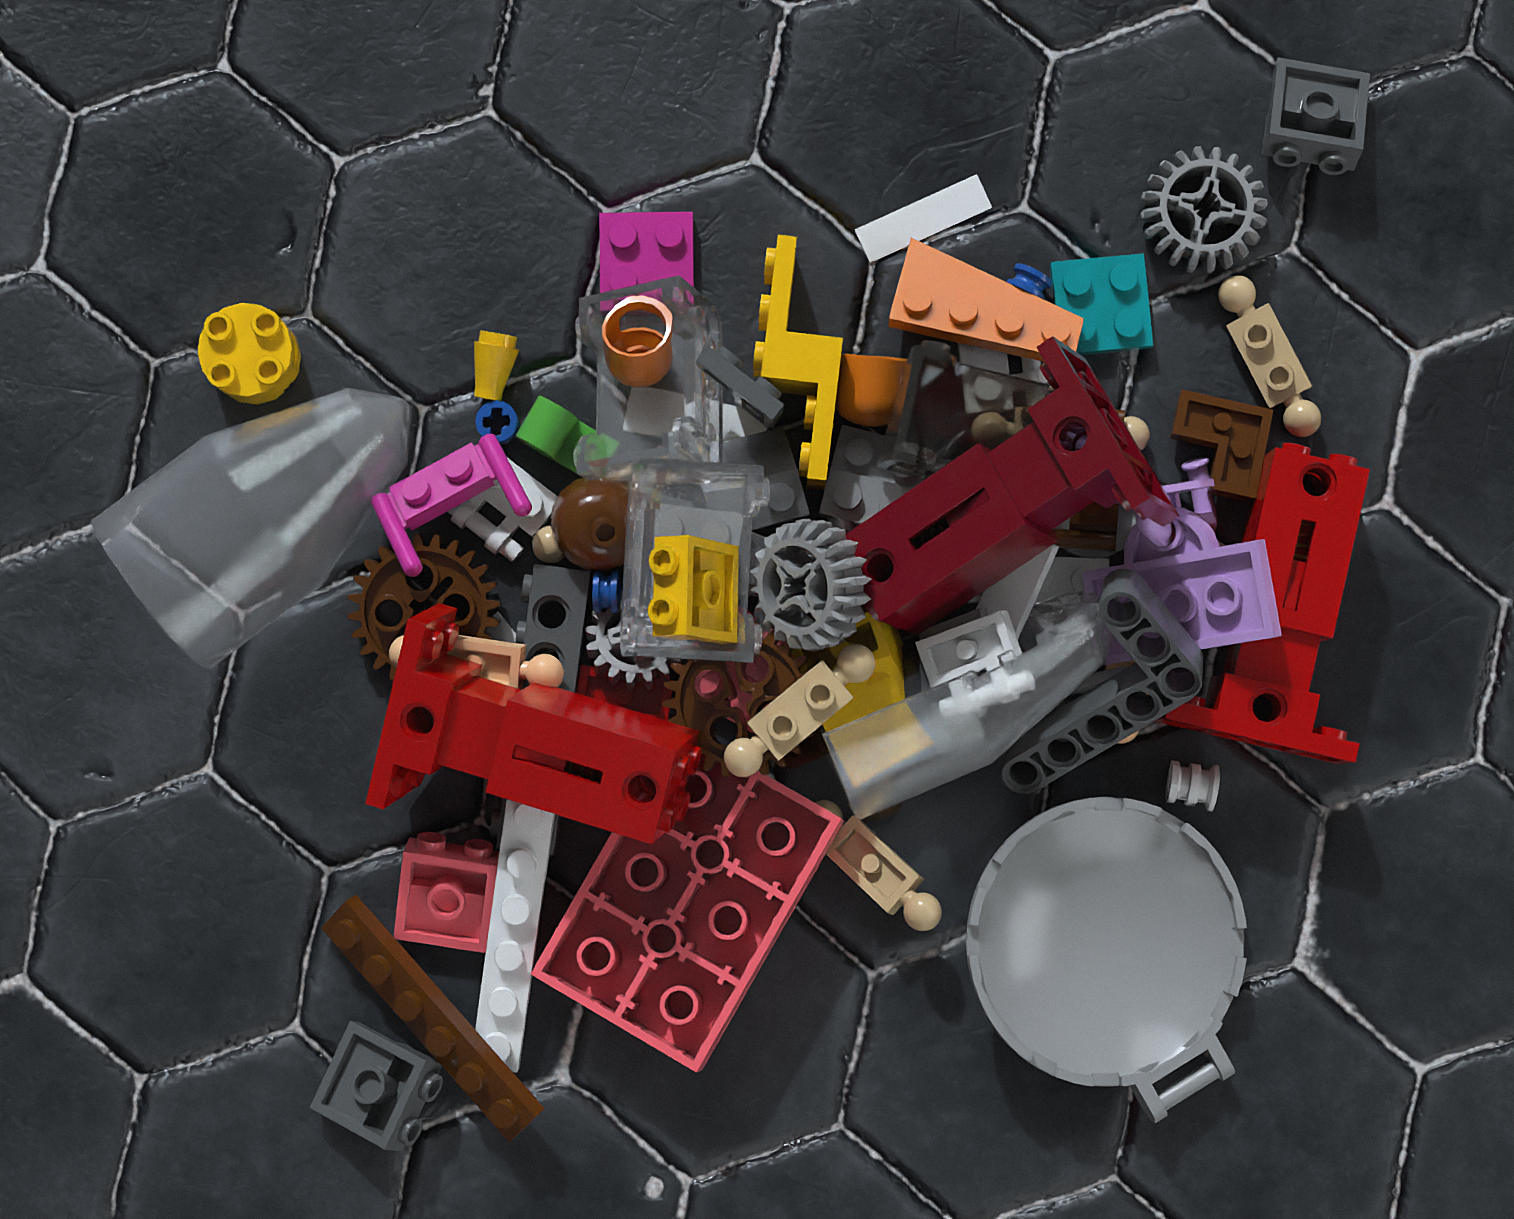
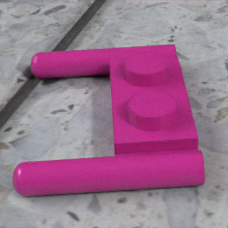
M486 434L480 438L479 444L474 446L471 442L389 487L391 492L387 494L378 493L372 497L371 504L407 576L415 577L419 575L422 571V564L405 529L410 528L412 531L495 486L494 480L497 479L511 508L517 516L524 517L531 512L532 504L494 434Z

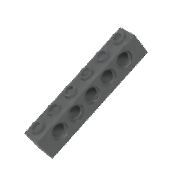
M534 564L533 575L525 574L523 580L521 602L529 603L526 622H518L515 643L526 645L525 661H530L543 650L550 649L556 651L564 669V677L558 688L576 693L583 659L585 630L588 621L594 575L591 571ZM551 603H559L564 606L566 611V618L563 624L554 629L544 627L541 622L543 608ZM527 680L523 681V689L529 686ZM505 798L502 799L501 809H493L491 817L490 837L497 838L496 848H500L507 801ZM556 814L549 855H557L562 816Z

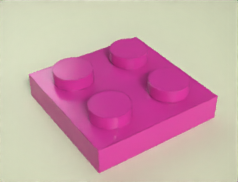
M693 212L599 213L601 309L614 308L630 296L651 297L666 305L667 308L694 307Z

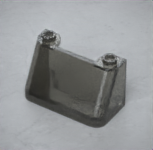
M924 340L921 346L915 345L910 350L881 446L877 467L886 471L925 480L976 444L980 443L993 450L1034 422L1027 409L1055 391V389L1048 382L1041 383L957 362V357L949 353V345Z

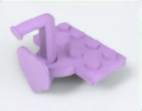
M1207 457L1194 458L1182 464L1181 468L1187 472L1189 482L1162 486L1180 515L1178 518L1163 527L1148 518L1142 520L1134 511L1137 523L1131 528L1124 545V564L1081 572L1098 666L1134 660L1104 625L1099 616L1103 580L1110 572L1117 569H1129L1138 573L1200 649L1282 636L1265 539L1219 547L1215 536L1218 520L1213 494L1207 493V488L1215 486L1214 479H1209L1210 476L1207 468L1209 459ZM1191 491L1194 512L1181 508L1179 493ZM1118 596L1113 598L1115 601L1120 603H1128L1132 601L1131 599L1124 596ZM1146 632L1143 634L1144 636L1149 638H1157L1161 636L1154 632Z

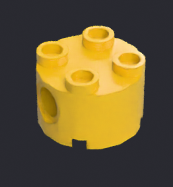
M239 303L212 313L205 320L204 329L199 338L197 353L202 371L211 384L239 402L261 404L275 400L285 393L284 390L289 387L291 382H294L299 373L301 352L297 337L275 312L261 305Z

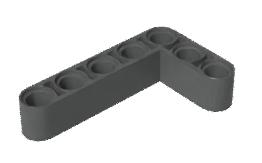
M1117 569L1110 572L1103 580L1099 603V616L1102 622L1134 659L1135 663L1017 733L1008 741L1002 767V780L1010 790L1020 794H1029L1037 791L1191 700L1199 693L1202 687L1203 653L1200 647L1145 580L1135 571ZM1118 596H1124L1131 599L1132 601L1128 603H1120L1115 601L1113 598ZM1146 632H1154L1161 636L1157 638H1149L1144 636L1143 634ZM1177 667H1183L1188 669L1189 671L1185 673H1178L1173 671L1172 669ZM1136 691H1143L1148 693L1149 695L1137 696L1133 693ZM1104 715L1109 717V719H1098L1094 716ZM1064 738L1070 740V742H1060L1056 739ZM1026 761L1031 763V765H1023L1018 762Z

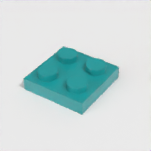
M1144 253L1050 263V279L1053 281L1051 285L1053 304L1084 318L1076 351L1078 354L1087 355L1151 349L1154 346Z

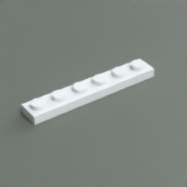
M507 799L475 1030L510 1070L517 1073L520 1067L532 982L531 972L534 967L555 814Z

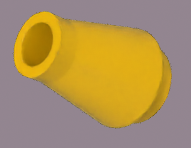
M480 330L479 341H474V396L497 401L502 400L504 388L520 349H516L517 337Z

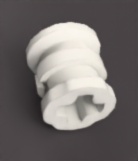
M1172 760L1166 781V803H1174L1178 799L1184 800L1186 806L1195 807V804L1199 802L1204 803L1206 810L1212 812L1219 790V765L1213 764L1209 770H1203L1200 764L1190 763L1189 767H1182L1179 761Z

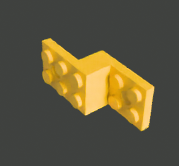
M778 235L776 248L767 247L764 285H772L771 295L761 294L758 331H766L765 342L756 341L753 377H763L781 393L807 396L803 430L813 431L812 442H802L798 474L799 476L807 477L806 489L824 491L827 480L843 338L787 331L797 237Z

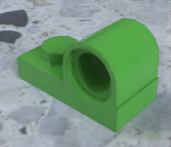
M538 396L515 435L516 440L582 478L604 476L621 447L619 443L579 421L572 413L542 396Z

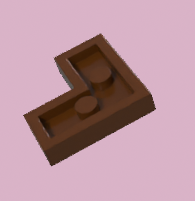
M1181 389L1177 398L1170 439L1215 449L1209 478L1214 479L1215 486L1207 488V493L1253 503L1257 497L1273 410Z

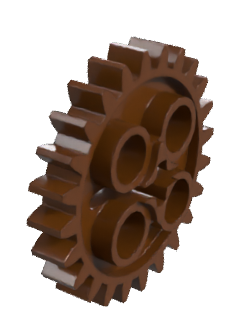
M421 533L414 534L413 547L422 564L429 566L434 576L433 583L426 590L414 586L411 578L404 573L396 554L384 545L378 548L382 562L378 563L369 558L363 562L371 573L369 577L356 575L353 578L358 585L363 587L362 593L357 592L348 595L349 600L360 604L359 610L347 614V619L361 621L362 627L355 630L351 636L352 638L366 637L368 643L362 648L360 654L366 655L373 651L378 654L373 665L375 670L386 663L392 665L389 677L391 680H394L396 668L389 658V649L392 642L406 626L407 620L418 613L419 608L414 604L416 600L424 602L430 599L448 576L452 577L453 583L433 606L439 603L446 605L448 598L452 594L464 596L469 601L470 612L463 620L455 619L454 623L459 625L458 635L496 640L486 632L487 627L501 625V620L489 615L491 609L502 605V601L488 598V592L496 588L498 583L492 581L483 582L481 577L489 569L488 564L474 568L471 563L475 558L476 551L471 550L461 557L458 555L460 541L457 539L452 541L447 549L442 548L441 534H435L429 546L425 545ZM387 599L398 602L402 607L403 618L398 625H389L381 618L380 608Z
M738 622L737 643L719 644L697 640L700 646L697 652L685 646L681 649L689 660L686 665L672 663L670 666L680 677L678 681L664 683L665 687L676 692L675 698L663 702L664 707L676 709L677 715L668 721L699 730L696 746L701 747L702 754L706 755L703 769L706 771H711L718 762H721L722 776L730 777L732 774L724 763V752L729 744L724 745L720 743L715 736L716 724L721 719L731 717L736 722L738 733L734 740L739 738L750 739L742 709L731 706V700L737 698V691L726 667L728 659L734 661L736 676L742 692L752 694L753 700L746 703L750 719L805 674H802L800 669L808 662L809 658L806 655L792 658L790 655L795 648H789L788 642L779 647L777 645L779 640H775L774 637L775 629L763 639L761 624L754 622L749 634L746 635L742 624ZM762 656L769 665L768 675L763 681L752 683L746 676V665L752 658ZM716 671L723 679L722 691L714 698H706L701 692V679L707 673ZM797 745L791 750V752L800 754L802 750L800 746ZM767 750L763 753V762L759 772L762 775L769 774L768 760L771 759L779 766L785 767L787 765L785 756L777 761L770 751Z

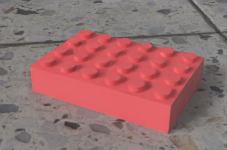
M704 754L701 755L695 774H688L684 791L690 793V802L684 819L682 821L677 820L671 832H665L653 844L612 832L531 972L532 976L695 1072L703 1070L844 823V820L771 777L762 775L759 771L751 775L749 779H743L734 774H731L730 777H723L721 762H718L711 771H706L703 769L706 757Z

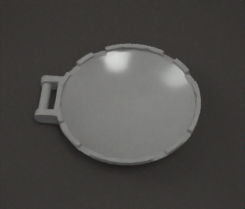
M1114 797L1086 798L1053 807L1035 816L1015 831L994 854L977 884L970 905L966 933L967 963L976 997L985 1016L1005 1043L1024 1060L1054 1077L1092 1087L1130 1086L1144 1112L1153 1123H1157L1168 1115V1109L1214 1080L1224 1081L1235 1074L1234 1067L1215 1034L1223 1025L1221 1021L1227 1013L1234 996H1238L1243 981L1247 958H1244V928H1247L1237 885L1221 856L1208 840L1190 824L1182 822L1160 807L1133 799ZM1202 1053L1207 1061L1205 1064L1158 1093L1155 1091L1153 1083Z

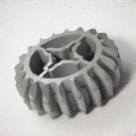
M1196 146L1192 151L1191 161L1182 150L1174 155L1175 166L1171 162L1163 160L1158 166L1162 176L1151 174L1147 180V184L1154 191L1143 192L1140 199L1145 205L1153 207L1143 210L1140 213V220L1155 223L1144 232L1146 239H1153L1157 236L1161 238V241L1154 248V252L1159 255L1167 247L1174 253L1168 261L1172 266H1175L1181 257L1187 258L1185 267L1186 271L1190 273L1196 269L1198 260L1202 261L1206 274L1212 273L1215 270L1216 259L1224 269H1228L1233 265L1232 254L1243 260L1249 254L1245 243L1256 245L1261 237L1254 229L1263 228L1267 222L1264 216L1255 213L1267 207V199L1253 198V195L1263 188L1262 182L1254 181L1248 184L1246 181L1253 171L1252 166L1247 165L1239 172L1234 168L1238 162V155L1232 154L1226 163L1220 161L1222 153L1219 147L1213 148L1209 159H1205L1202 147ZM1192 176H1203L1198 192L1193 194L1181 193L1180 196L1169 194L1170 189L1179 181ZM1219 181L1226 185L1233 193L1239 210L1235 209V204L1225 201L1220 196L1218 191ZM1207 193L1205 202L1210 205L1207 210L1212 209L1213 212L1210 213L1200 227L1202 218L1197 215L1199 210L1194 211L1193 208H1196ZM1167 210L1172 211V216L1179 217L1186 222L1189 228L1188 239L1180 235L1173 227ZM1228 223L1238 225L1235 234L1229 239L1217 244L1204 245L1209 228L1213 226L1225 227Z
M811 519L796 520V523L783 524L781 527L776 528V533L764 538L766 548H762L755 553L760 566H756V568L750 571L757 578V585L750 591L758 594L760 602L754 610L765 613L766 617L763 627L775 629V640L787 641L789 648L817 651L823 650L825 647L837 646L839 643L844 642V637H849L857 632L855 623L866 618L860 605L871 600L863 592L864 585L872 579L862 574L861 567L867 559L855 556L858 542L846 540V529L833 528L831 522L824 520L811 521ZM805 549L810 551L815 557H809ZM811 613L815 620L809 617L807 614Z

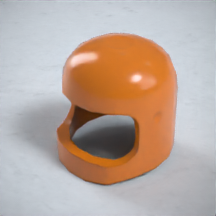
M630 296L617 304L606 315L602 325L605 362L612 376L623 385L634 388L648 387L658 383L668 373L673 359L671 346L673 316L666 305L651 297ZM644 310L660 317L666 325L667 331L665 336L657 330L645 327L621 331L619 326L620 318L628 311Z
M841 354L835 402L839 414L847 421L858 425L877 427L891 423L897 418L901 410L905 379L910 372L912 360L885 356Z

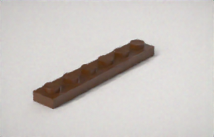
M356 894L346 900L321 927L508 1142L519 1135L545 1109Z

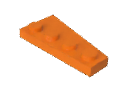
M911 238L889 315L888 327L1045 362L1036 347L1053 336L1076 352L1084 318Z

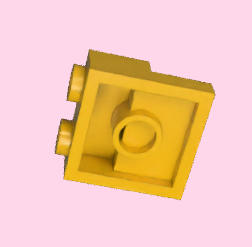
M691 535L654 537V549L649 556V566L654 575L653 599L648 606V616L653 624V636L674 640H701L719 644L737 643L739 546Z

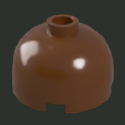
M594 476L577 479L560 492L552 506L551 530L554 543L568 561L582 569L605 572L619 568L636 555L644 541L646 520L642 503L627 485L613 477Z

